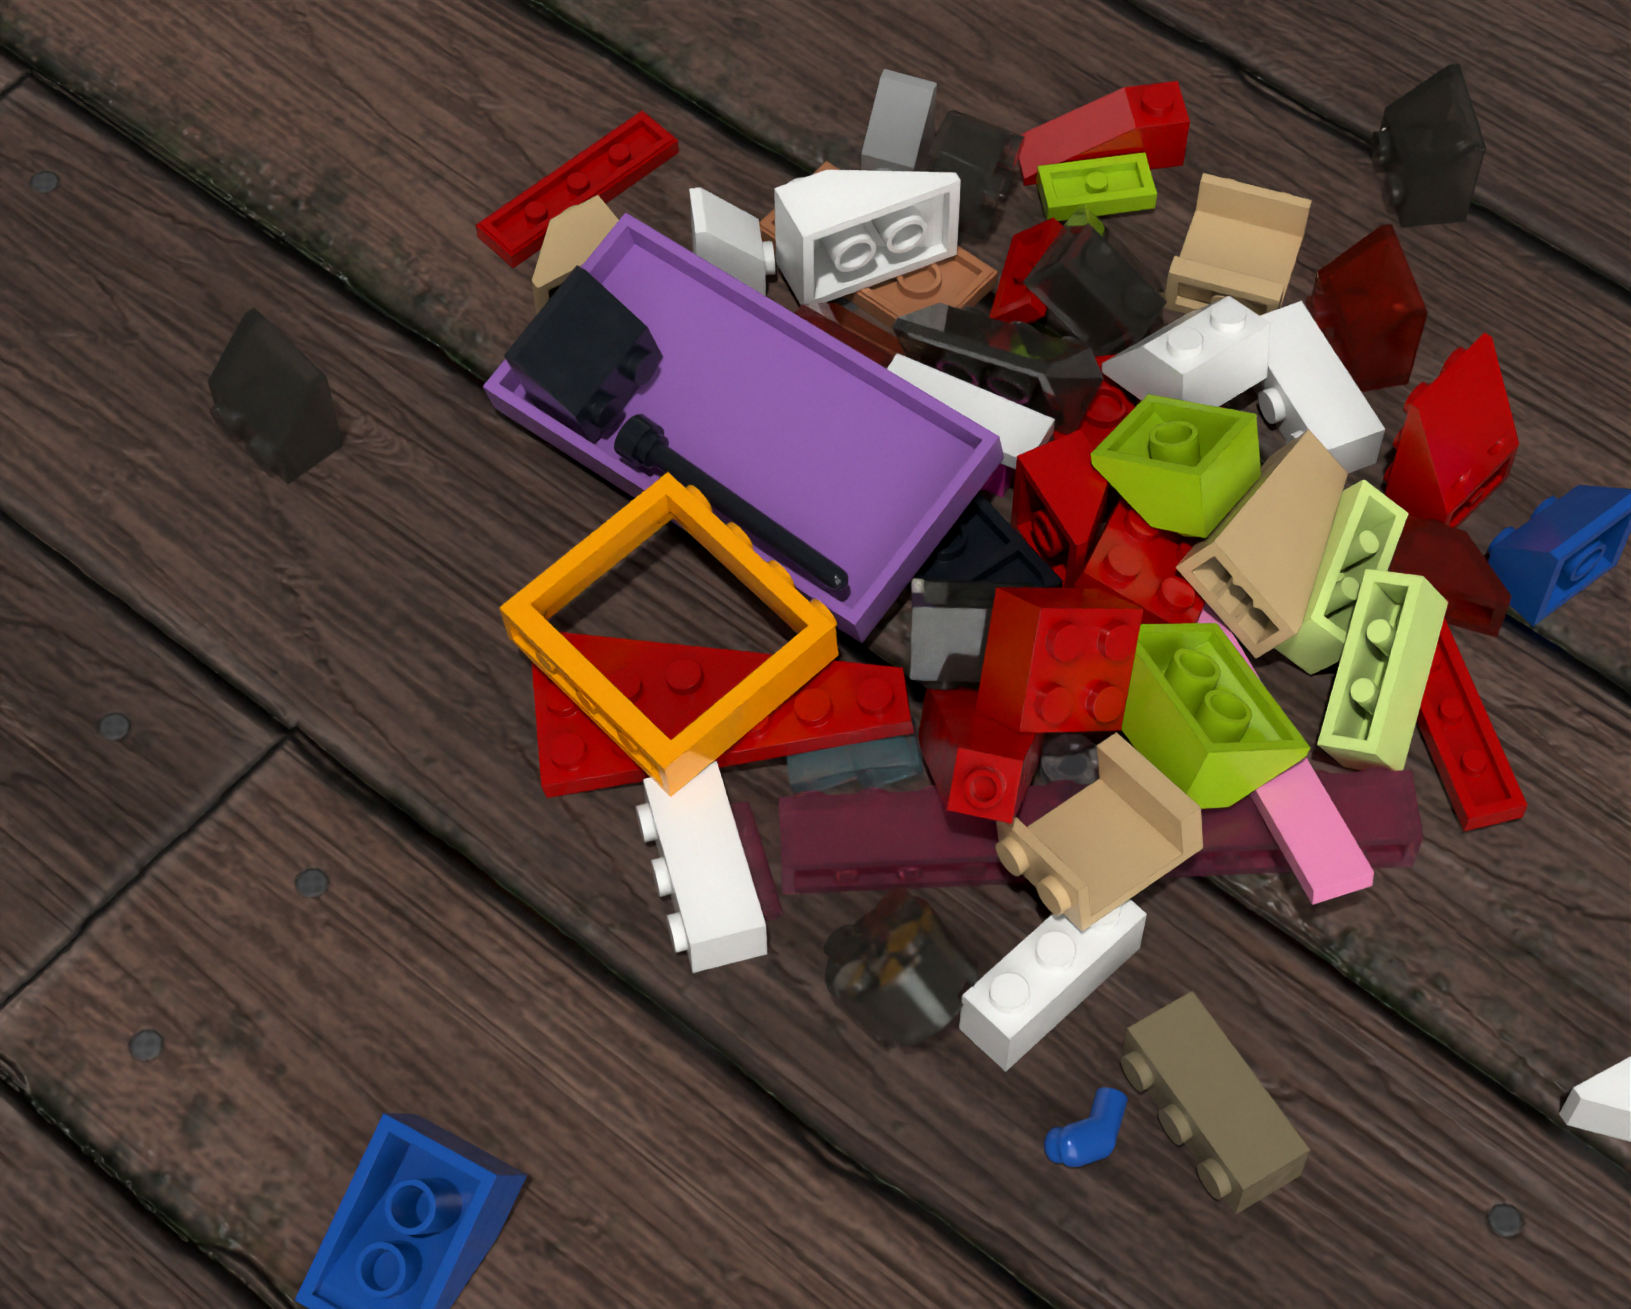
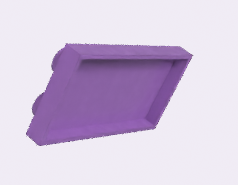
M625 212L581 268L589 272L648 327L663 358L659 361L652 378L647 383L640 385L624 405L617 422L611 428L604 430L594 444L536 408L506 359L483 385V389L495 409L634 498L655 483L665 473L656 466L652 468H647L644 465L641 467L633 466L615 452L614 442L621 427L632 416L644 414L664 429V436L668 438L670 448L847 572L849 577L847 586L841 591H832L739 526L752 542L753 550L767 563L770 560H775L782 565L793 579L795 589L809 602L812 599L822 602L836 619V627L860 643H863L1004 459L1000 436ZM712 507V513L716 515L725 525H727L729 522H733L731 519H729L724 514H722L714 507ZM671 519V520H670V521H672L673 523H675L676 525H678L679 527H681L682 529H684V528H683L678 522H676L674 519Z

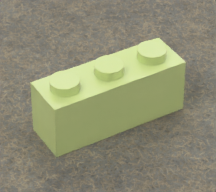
M1363 479L1343 490L1302 626L1296 635L1274 647L1310 675L1341 660L1365 569L1388 570L1409 514Z
M1365 569L1317 743L1318 746L1343 767L1402 777L1448 601L1424 576Z

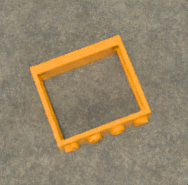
M667 472L499 607L508 638L672 797L838 656L836 637L837 622L830 610L819 600L812 599L809 602L795 589L794 581L789 573L778 562L770 560L767 563L753 550L754 548L749 537L737 524L729 522L725 525L714 515L710 503L699 489L691 484L684 487ZM671 519H674L787 623L797 635L675 738L670 740L547 620Z

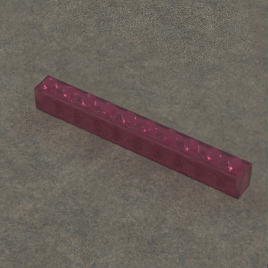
M1376 766L1365 768L1359 772L1328 773L1324 770L1314 769L1372 869L1413 867L1423 840V831L1412 770L1391 771L1386 767ZM1057 780L1045 786H1029L1016 817L1028 827L1090 784H1077L1070 780ZM936 785L925 787L920 791L889 792L881 788H868L856 794L826 795L819 791H803L791 797H778L782 894L1031 883L1023 874L1015 876L1010 873L998 857L995 848L996 843L999 842L996 820L947 811ZM1247 795L1230 807L1201 809L1203 849L1161 878L1293 872L1252 798L1250 795Z

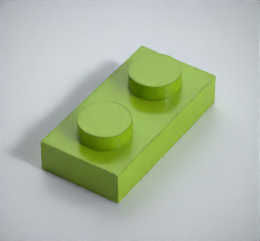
M1145 152L1037 166L1036 182L1046 220L1054 217L1057 221L1155 209L1157 191Z

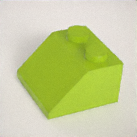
M1148 394L1091 453V463L1151 527L1177 532L1185 537L1207 538L1261 477L1257 415Z

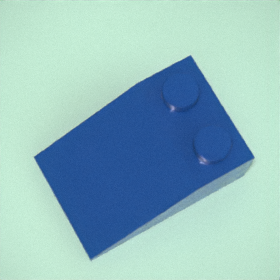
M383 1113L295 1301L309 1309H450L499 1236L528 1174L417 1114Z

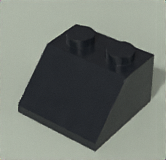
M577 265L505 353L504 357L536 408L594 444L604 430L611 428L617 422L622 408L639 386L647 383L652 378L663 355L648 327L589 272Z

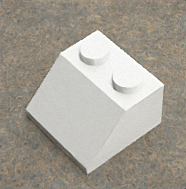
M1227 296L1187 313L1103 362L1102 373L1141 401L1148 394L1219 407L1267 378L1270 323L1231 296Z

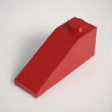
M1178 81L1123 87L1014 137L1013 148L1023 186L1037 184V166L1145 152L1150 170L1183 166L1190 119Z

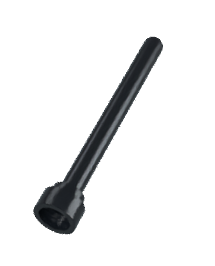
M636 414L621 427L614 442V450L633 466L641 467L644 465L647 468L656 466L665 474L669 472L684 487L690 484L695 486L706 497L712 507L828 589L841 591L847 586L849 577L842 567L670 448L669 440L664 436V429L644 414Z

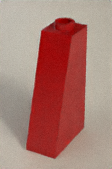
M929 680L926 686L917 743L947 811L1012 824L1040 763L1045 732L1018 733L975 710L979 690Z

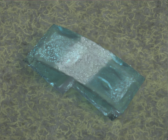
M912 717L913 734L786 756L791 788L801 798L858 779L865 790L868 791L924 772L916 721Z

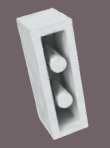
M1300 301L1260 315V317L1270 323L1267 378L1255 384L1252 388L1259 397L1260 409L1265 419L1270 424H1276L1286 440V445L1310 429L1347 473L1376 464L1385 428L1303 302Z
M717 761L708 765L672 797L651 777L643 779L645 804L635 806L636 815L644 843L655 840L660 858L651 860V868L659 897L671 895L675 913L666 915L668 930L675 953L687 951L692 973L766 955V923Z
M1129 899L1084 931H1081L1064 914L1060 916L1052 914L962 995L959 1029L1006 1072L1140 949L1147 913Z

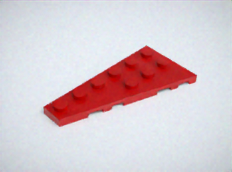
M559 632L670 740L675 738L774 655ZM833 660L713 762L717 761L718 767L721 768L913 734L914 729L903 667ZM531 661L541 787L546 798L642 782L643 779L650 778L641 767Z

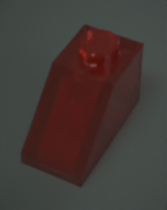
M1408 514L1389 572L1424 576L1448 601L1444 616L1447 624L1497 638L1512 596L1466 531L1450 527L1439 520L1422 519Z

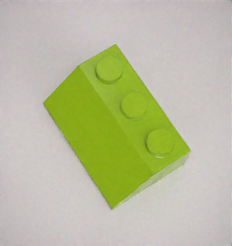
M1217 623L1140 625L1122 731L1141 755L1196 802L1201 809L1230 807L1307 756L1311 747Z

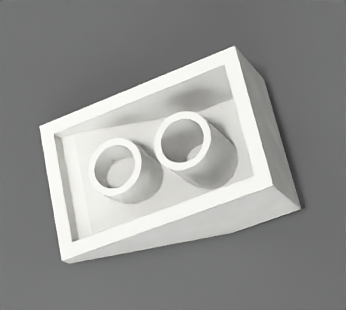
M824 170L807 177L796 178L785 185L774 188L776 263L803 310L957 255L961 180L956 172Z

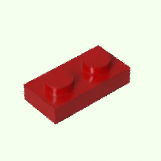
M1054 217L1019 232L1012 237L988 319L1002 333L1038 321L1041 317H1044L1049 307V297L1056 272L1062 261L1061 254L1068 230Z

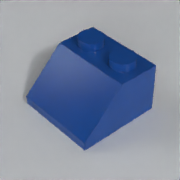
M1577 485L1559 499L1556 496H1550L1535 509L1528 522L1517 530L1513 526H1509L1493 539L1487 549L1490 557L1482 580L1534 627L1618 564L1631 532V489Z

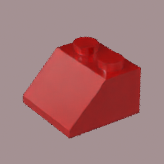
M1081 429L1017 455L1010 524L1063 580L1062 588H1077L1074 584L1103 530L1104 516L1108 512L1107 495L1109 482L1092 465L1091 453L1096 448H1093Z

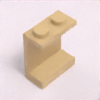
M1203 173L1196 210L1180 257L1174 256L1168 273L1163 308L1187 314L1222 298L1231 296L1259 316L1280 309L1304 239L1312 200L1293 196L1286 192H1277L1241 183L1230 178H1221Z
M1117 732L1097 745L1100 776L1098 780L1028 827L1016 816L1012 824L996 821L999 842L996 843L995 848L998 857L1006 869L1015 876L1023 874L1036 887L1042 902L1053 914L1057 916L1064 914L1081 931L1090 927L1203 849L1201 807Z

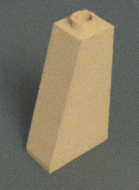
M1310 429L1273 453L1261 466V477L1207 538H1200L1175 567L1255 658L1260 657L1288 640L1300 630L1348 475L1345 469Z

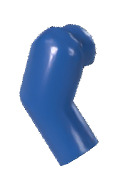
M1098 1088L1088 1119L1067 1124L1065 1127H1053L1048 1131L1044 1138V1151L1048 1159L1055 1164L1064 1163L1068 1167H1080L1107 1158L1115 1148L1128 1097L1116 1089Z

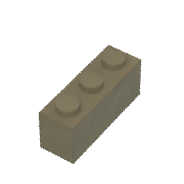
M1193 990L1127 1028L1121 1054V1065L1126 1077L1139 1092L1146 1090L1160 1109L1158 1115L1165 1132L1175 1144L1182 1145L1184 1143L1199 1163L1197 1164V1172L1203 1185L1215 1199L1220 1200L1224 1198L1236 1215L1301 1176L1310 1148Z

